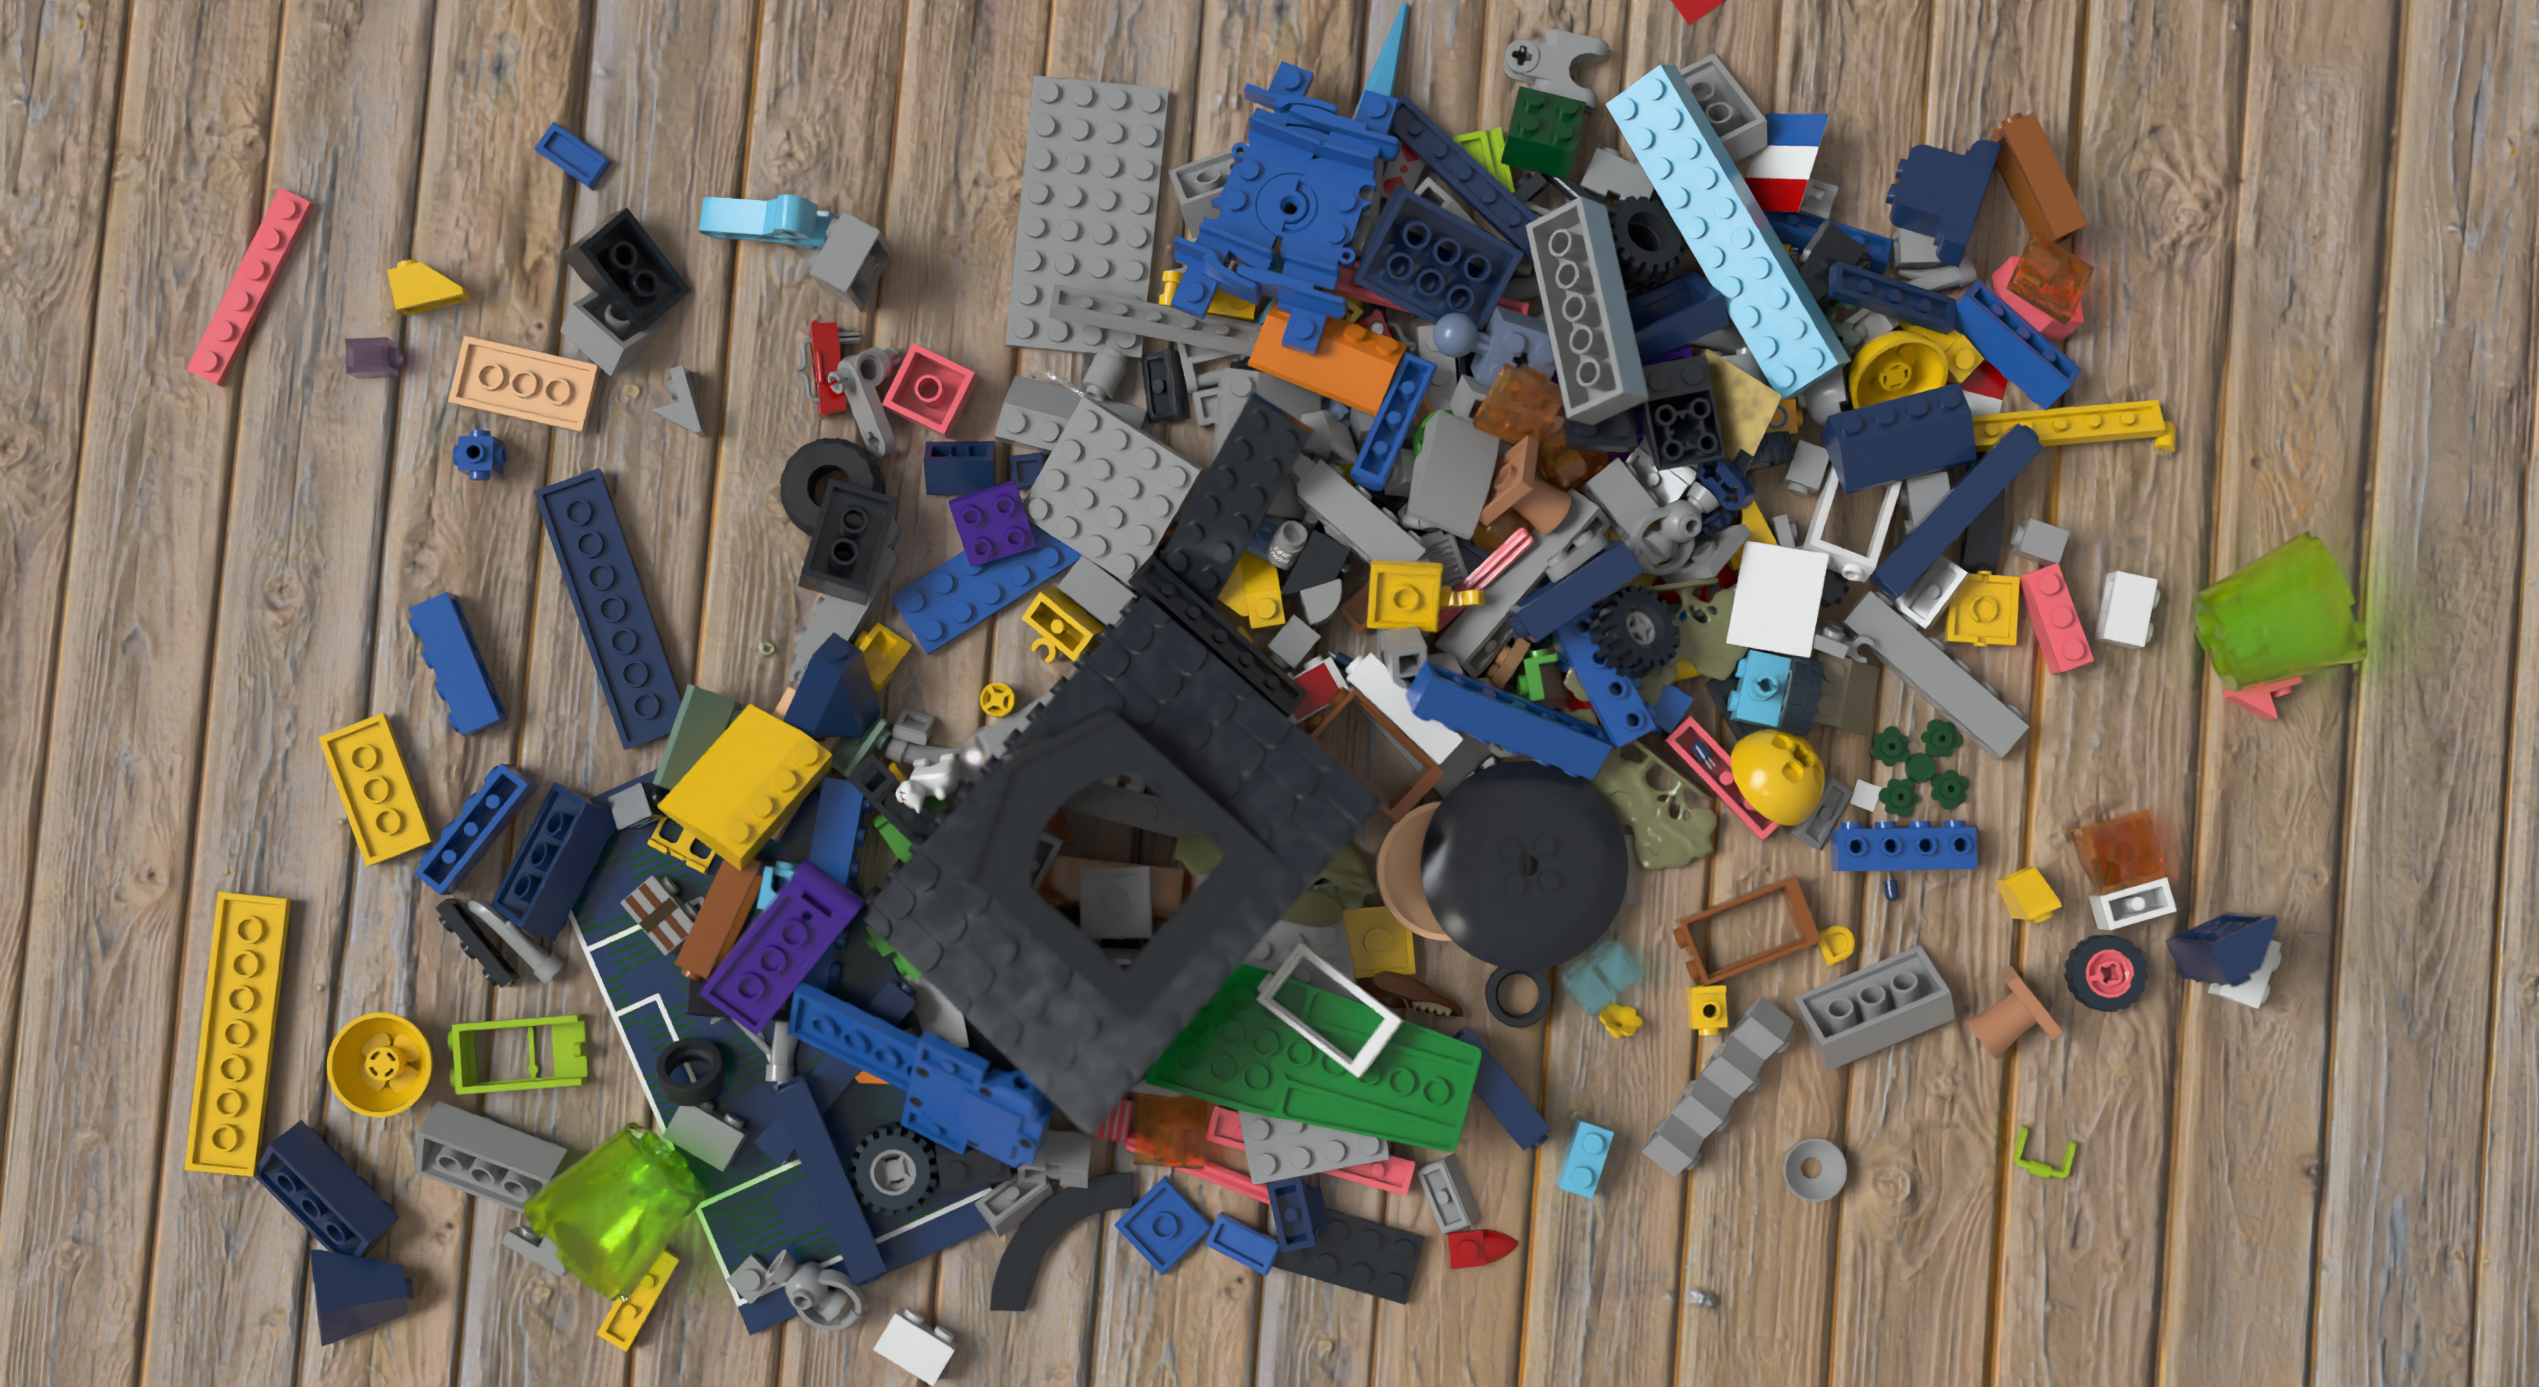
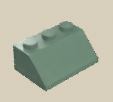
M688 683L653 784L671 791L743 712L741 711L742 704Z

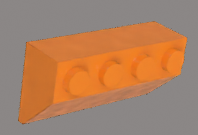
M1277 297L1265 318L1249 358L1248 366L1376 417L1405 354L1407 345L1363 328L1358 324L1327 316V322L1316 356L1282 347L1281 341L1290 314L1278 311Z

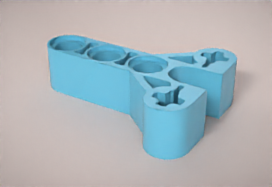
M781 194L778 195V198L769 201L704 197L698 232L715 238L777 242L816 251L817 248L822 249L828 239L826 231L831 221L835 217L838 219L839 217L829 211H817V204L794 195Z

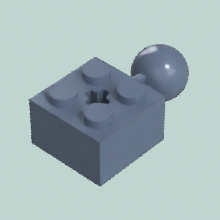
M1496 306L1485 333L1478 332L1473 320L1462 313L1447 314L1439 319L1434 327V344L1445 356L1458 358L1467 355L1471 351L1476 353L1470 368L1477 383L1541 403L1556 369L1546 321Z

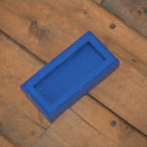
M555 122L551 124L534 148L539 154L591 190L611 165L610 160Z
M1224 1212L1218 1214L1205 1243L1208 1247L1265 1276L1269 1275L1281 1249L1279 1240Z

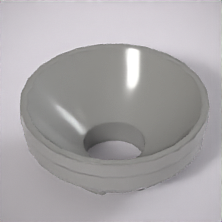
M1807 1138L1798 1141L1787 1151L1783 1160L1782 1171L1785 1183L1793 1194L1805 1201L1823 1202L1834 1197L1842 1189L1846 1181L1847 1165L1843 1154L1834 1144L1820 1138ZM1807 1158H1816L1821 1167L1819 1174L1813 1178L1805 1177L1801 1171L1802 1162Z

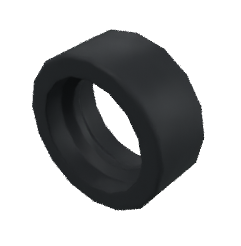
M1498 967L1491 973L1485 986V1000L1488 1010L1498 1021L1510 1027L1524 1028L1536 1024L1546 1015L1551 1005L1552 989L1548 978L1540 969L1515 970ZM1513 974H1524L1530 977L1536 983L1539 991L1535 1007L1522 1015H1515L1505 1011L1498 999V988L1501 982Z
M685 1038L675 1041L662 1051L657 1059L655 1068L662 1095L669 1102L679 1106H697L707 1103L719 1094L725 1083L726 1073L720 1050L712 1042L702 1038ZM690 1061H702L709 1064L712 1068L707 1076L692 1083H679L670 1078L675 1068Z

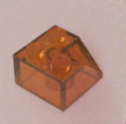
M2148 809L2134 810L2070 828L2079 862L2099 896L2168 877Z

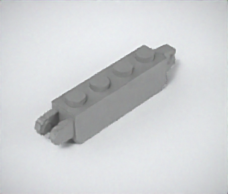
M1303 453L1300 454L1289 473V476L1291 475L1292 479L1298 483V503L1371 565V559L1431 563L1425 557L1424 541L1413 531L1409 530L1406 533L1397 525L1398 519L1388 509L1383 507L1379 510L1370 502L1372 497L1364 488L1359 485L1355 487L1350 485L1344 479L1346 474L1336 464L1330 462L1327 465L1322 459L1315 464L1307 456H1303Z
M893 518L890 521L866 606L829 595L826 598L820 597L811 611V615L814 616L808 628L803 626L793 642L797 646L793 652L797 654V657L788 677V680L799 686L813 653L833 632L849 643H854L900 565L899 556L892 549L902 531L897 521H894Z

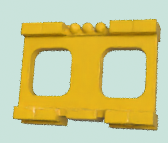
M669 816L661 819L647 844L662 853L669 854L670 852L674 857L686 861L685 864L689 867L707 874L716 852L712 850L707 859H702L693 854L691 846L696 837L685 828L676 843L662 838L660 831Z

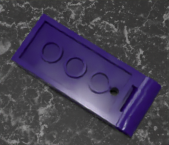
M807 858L804 859L702 985L699 995L757 1036L848 922L855 916L864 900ZM804 911H809L811 914L807 915Z

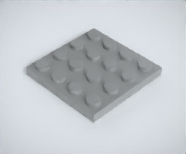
M1085 395L1081 398L1024 500L1023 505L1030 522L1129 584L1128 580L1151 555L1154 556L1201 475L1203 468L1090 396Z

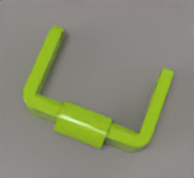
M2021 1126L2012 1155L2013 1163L2027 1168V1173L2048 1179L2050 1175L2066 1178L2071 1168L2076 1142L2072 1140L2068 1142L2061 1171L2045 1163L2021 1159L2028 1133V1127Z

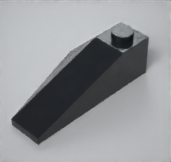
M1825 219L1799 258L1804 261L1799 274L1822 311L1836 300L1828 297L1830 266L1836 261L1869 270L1871 257L1864 247Z

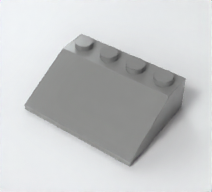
M1224 368L1219 374L1211 465L1253 392L1299 420L1302 414L1316 413L1320 410L1321 395L1268 373ZM1288 475L1265 517L1302 521L1305 514L1309 512L1298 503V483L1292 479L1291 475Z

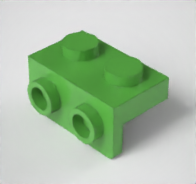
M1548 649L1531 651L1524 655L1525 659L1517 667L1519 675L1514 678L1517 696L1535 703L1545 699L1539 667L1552 665L1559 661L1558 653L1549 655Z

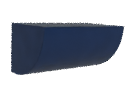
M995 441L926 442L923 459L926 495H967L996 486Z

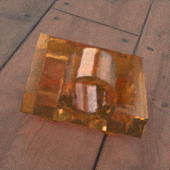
M2036 231L2029 238L2006 289L2065 325L2072 319L2095 267Z
M1505 363L1472 420V424L1478 430L1515 445L1527 435H1530L1540 443L1563 404L1560 385L1548 381L1542 373L1529 366L1521 365L1520 368Z
M1564 427L1539 441L1538 451L1544 482L1564 492H1568L1571 488L1574 490L1579 489L1609 465L1607 451L1566 450Z
M1139 1093L1137 1097L1134 1164L1203 1170L1205 1166L1208 1101L1196 1097H1172Z

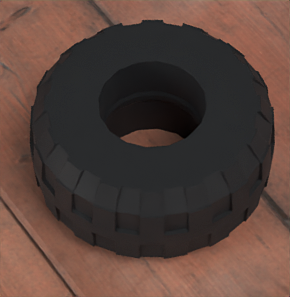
M841 438L816 439V441L806 443L800 447L787 461L780 480L781 502L792 523L808 536L812 537L821 508L814 496L815 486L826 473L833 471L844 472L850 477L852 485L886 494L884 478L879 465L858 444Z

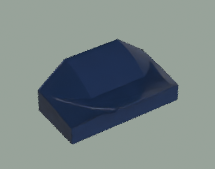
M1301 1176L1267 1183L1281 1253L1316 1246L1319 1235L1329 1226L1321 1188L1305 1183Z

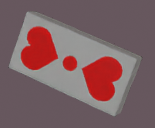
M1401 142V149L1397 160L1389 162L1382 175L1380 199L1388 201L1397 183L1414 191L1425 167V164Z

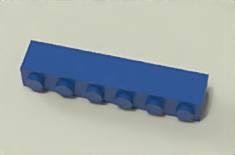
M1426 660L1405 694L1412 713L1421 720L1430 721L1432 719L1442 723L1453 732L1460 733L1464 731L1472 734L1482 743L1490 744L1493 742L1503 746L1505 750L1514 755L1525 754L1543 766H1550V764L1557 766L1572 777L1583 776L1593 780L1613 748L1603 728Z
M824 776L808 859L850 890L851 882L857 881L860 872L861 861L856 860L858 846H864L867 835V827L862 826L865 812L870 813L872 805L849 781ZM804 911L807 915L811 914L809 911ZM843 929L802 979V982L824 991L830 990L832 984L838 983L841 964L836 963L838 950H844L848 934L847 929Z

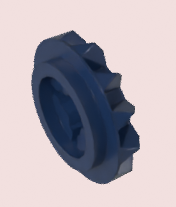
M1715 509L1707 514L1701 513L1702 527L1695 539H1702L1707 535L1711 536L1714 532L1720 531L1724 526L1729 525L1737 516V510H1728L1726 516Z

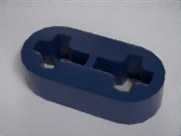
M1728 457L1698 464V478L1724 508L1728 510H1743L1752 504L1755 495L1752 484ZM1713 464L1718 465L1716 467V470H1714V468L1712 467ZM1716 471L1719 476H1712V474ZM1732 488H1739L1737 493L1738 501H1734L1736 493Z

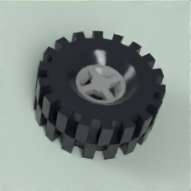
M1635 584L1628 585L1598 602L1594 606L1596 609L1591 612L1589 617L1594 621L1588 624L1589 631L1595 634L1590 638L1592 645L1597 644L1600 649L1596 652L1599 659L1605 657L1607 659L1605 666L1609 670L1616 667L1617 675L1623 677L1627 674L1628 679L1633 680L1637 677L1639 679L1670 663L1671 659L1675 658L1678 653L1674 649L1680 646V640L1675 638V635L1680 633L1679 626H1673L1672 623L1676 619L1674 613L1668 614L1665 609L1669 606L1665 600L1659 602L1657 600L1659 594L1654 590L1647 593V587L1642 585L1637 588Z

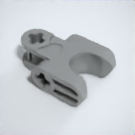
M1547 30L1543 43L1527 39L1513 41L1508 46L1503 57L1502 69L1509 79L1534 85V90L1586 102L1584 113H1590L1597 108V96L1592 90L1582 88L1573 82L1570 77L1569 67L1580 61L1591 63L1602 61L1608 55L1609 45L1606 41L1562 30ZM1517 55L1524 56L1523 62L1525 63L1523 66L1517 64Z

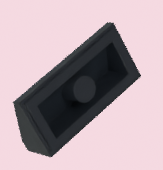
M1167 349L1142 355L1141 363L1149 423L1190 418L1187 386L1179 351Z

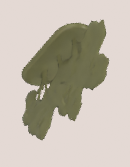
M1719 578L1647 587V593L1652 590L1656 593L1676 591L1681 598L1682 605L1674 614L1676 619L1672 621L1673 626H1679L1680 631L1679 634L1675 635V638L1680 640V646L1674 649L1678 652L1677 655L1671 659L1670 663L1640 679L1637 677L1641 689L1637 690V693L1643 703L1648 701L1652 707L1655 706L1662 695L1661 688L1670 685L1676 678L1678 673L1675 664L1679 660L1685 658L1702 675L1722 681L1728 678L1735 669L1736 661L1743 658L1746 651L1750 648L1726 643L1736 591L1733 589H1723L1716 593L1709 603L1698 600L1692 595V591L1695 588L1717 584ZM1693 606L1694 611H1698L1700 608L1707 616L1708 621L1699 623L1692 617L1689 607ZM1715 606L1717 614L1713 615L1709 612L1708 607ZM1682 611H1685L1687 618L1680 621V614ZM1552 632V647L1563 653ZM1570 666L1566 679L1563 681L1565 687L1573 691L1574 696L1580 701H1588L1589 699Z
M1563 708L1561 713L1598 726L1596 715L1591 709L1579 708L1571 711L1569 708ZM1643 737L1631 741L1648 755L1643 763L1624 760L1620 756L1622 747L1615 750L1613 746L1593 780L1579 776L1594 787L1607 801L1615 813L1620 826L1628 824L1633 827V852L1644 871L1661 870L1664 867L1673 869L1686 867L1693 857L1705 858L1709 853L1714 852L1710 836L1718 826L1717 816L1708 808H1690L1685 798V789L1690 788L1708 801L1714 800V796L1696 779ZM1655 762L1676 777L1675 784L1671 790L1659 791L1648 785L1646 773ZM1663 794L1668 795L1665 802L1658 801L1659 796ZM1673 797H1677L1674 803L1677 806L1680 805L1677 819H1673L1669 815V804ZM1686 810L1692 814L1688 821L1684 820Z
M1199 833L1198 835L1178 839L1174 857L1179 861H1183L1185 868L1192 875L1201 876L1210 873L1225 857V854L1202 833ZM1348 842L1280 920L1318 928L1338 923L1343 916L1342 906L1346 909L1356 910L1363 906L1365 895L1378 891L1376 881L1368 876L1369 864L1364 860L1363 856L1355 852L1354 846ZM1322 878L1330 881L1324 890L1320 887H1317V891L1313 890L1316 881ZM1335 886L1339 888L1338 893H1331V889Z

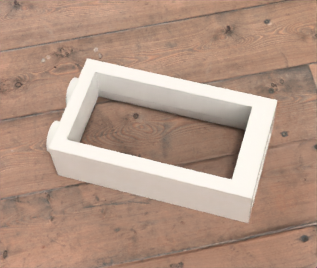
M1830 461L1802 550L1829 554L1827 569L1842 574L1848 580L1865 583L1876 568L1902 481L1883 485L1887 487L1867 555L1864 557L1820 540L1839 482Z
M1372 653L1366 658L1359 654L1346 668L1345 671L1349 676L1345 682L1359 690L1437 766L1463 740L1460 735L1447 729L1440 722L1432 719L1424 721L1416 717L1412 713L1405 696L1408 690L1406 688L1402 689L1392 681L1387 667Z
M1299 942L1296 947L1291 944L1279 959V962L1283 965L1275 975L1269 973L1257 988L1261 994L1256 1000L1355 1076L1362 1078L1404 1020L1305 944ZM1304 957L1385 1018L1354 1060L1274 999V996Z

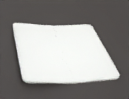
M1857 780L1850 804L1873 812L1881 787Z

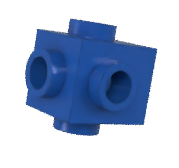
M486 430L469 431V436H458V445H455L453 448V461L455 466H458V471L468 475L469 480L488 481L490 476H503V466H505L507 460L503 441L491 436V432ZM476 449H480L478 458H476Z

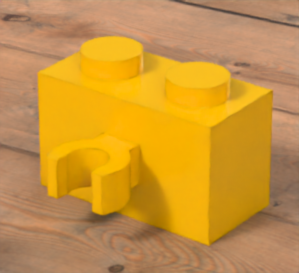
M1055 586L1040 591L1021 618L1043 636L1033 642L1031 650L1035 652L1043 644L1049 648V655L1045 659L1046 663L1057 659L1060 651L1073 661L1085 649L1091 652L1098 642L1095 638L1105 628Z

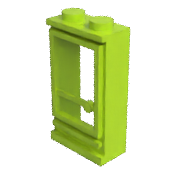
M585 1013L463 1022L452 1024V1031L448 1033V1048L450 1052H453L454 1066L450 1068V1083L452 1087H455L456 1095L578 1086L590 1082ZM551 1025L554 1077L537 1078L539 1066L536 1065L534 1026ZM528 1027L530 1057L528 1072L531 1074V1078L479 1082L476 1030Z

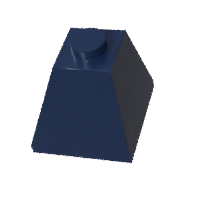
M834 632L813 653L783 718V722L804 732L816 742H824L827 737L845 736V740L860 739L880 717V709L863 651Z
M320 1249L310 1250L322 1346L332 1344L408 1313V1300L414 1299L412 1279L404 1278L402 1265Z

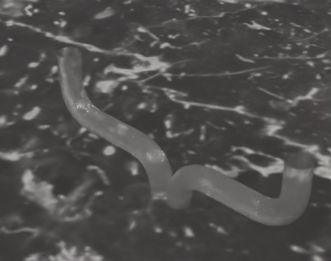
M1038 370L1031 374L1033 379L1039 375H1044L1059 384H1068L1069 390L1080 397L1086 395L1073 386L1075 382L1070 378L1060 379L1046 370Z

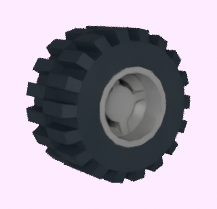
M891 1122L888 1126L883 1124L877 1127L861 1141L851 1158L850 1164L852 1169L849 1175L850 1180L853 1179L855 1183L852 1186L854 1193L859 1192L862 1196L860 1201L864 1205L867 1203L873 1206L872 1211L879 1213L880 1210L886 1211V1216H894L896 1212L904 1215L908 1214L911 1209H918L929 1199L939 1182V1171L934 1148L935 1142L899 1125L898 1122Z

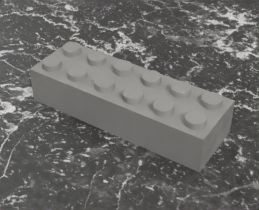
M1579 197L1527 224L1526 229L1567 419L1594 425L1649 398L1606 205Z

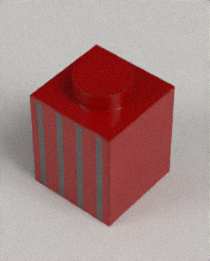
M1127 1092L1093 1130L1092 1137L1127 1143L1135 1098L1127 1097Z

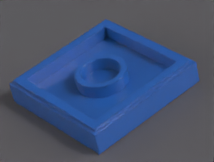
M1166 1176L1160 1179L1114 1224L1162 1276L1213 1227Z

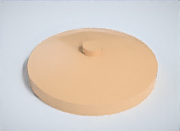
M1440 801L1416 807L1410 810L1398 824L1394 823L1378 851L1376 881L1384 905L1402 926L1425 938L1452 941L1439 926L1428 906L1423 891L1420 869L1424 835L1435 810L1442 802Z

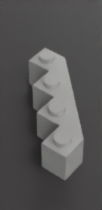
M1417 626L1383 631L1384 662L1392 681L1402 689H1409L1425 660L1462 674V670L1453 652L1427 655V646ZM1488 677L1475 679L1488 685H1491ZM1466 733L1474 740L1476 739L1472 734ZM1493 742L1490 744L1483 743L1489 748V751L1499 758L1514 756V754L1505 750L1501 745Z
M1761 996L1741 1015L1734 1024L1736 1029L1727 1040L1721 1041L1704 1063L1706 1065L1704 1070L1694 1081H1690L1676 1099V1105L1667 1118L1659 1121L1641 1152L1674 1178L1684 1168L1690 1171L1701 1158L1702 1154L1698 1150L1704 1139L1715 1129L1720 1132L1731 1119L1732 1115L1728 1112L1734 1100L1743 1091L1746 1090L1750 1093L1758 1085L1762 1078L1758 1073L1764 1061L1775 1051L1780 1054L1788 1046L1792 1039L1788 1034L1795 1021Z

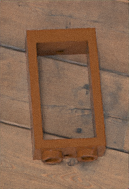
M2021 112L2004 119L2001 122L2002 125L1993 130L1994 135L1989 141L2001 144L1996 166L2038 253L2070 239L2087 226L2088 222L2035 113L2033 112L2023 117Z
M1352 685L1347 689L1342 686L1329 699L1332 705L1323 714L1317 712L1306 723L1305 728L1308 730L1305 734L1381 798L1384 802L1379 808L1398 824L1445 773L1359 690ZM1353 699L1423 765V768L1389 803L1377 794L1318 737Z
M755 855L745 868L739 871L728 861L723 860L675 962V965L683 968L681 974L698 982L710 977L734 947L761 889L765 866H771L773 862Z
M1787 876L1676 919L1677 928L1673 929V934L1679 948H1686L1690 961L1685 963L1692 981L1698 980L1702 986L1710 985L1821 942L1820 935L1796 876ZM1781 890L1799 937L1707 972L1689 925Z

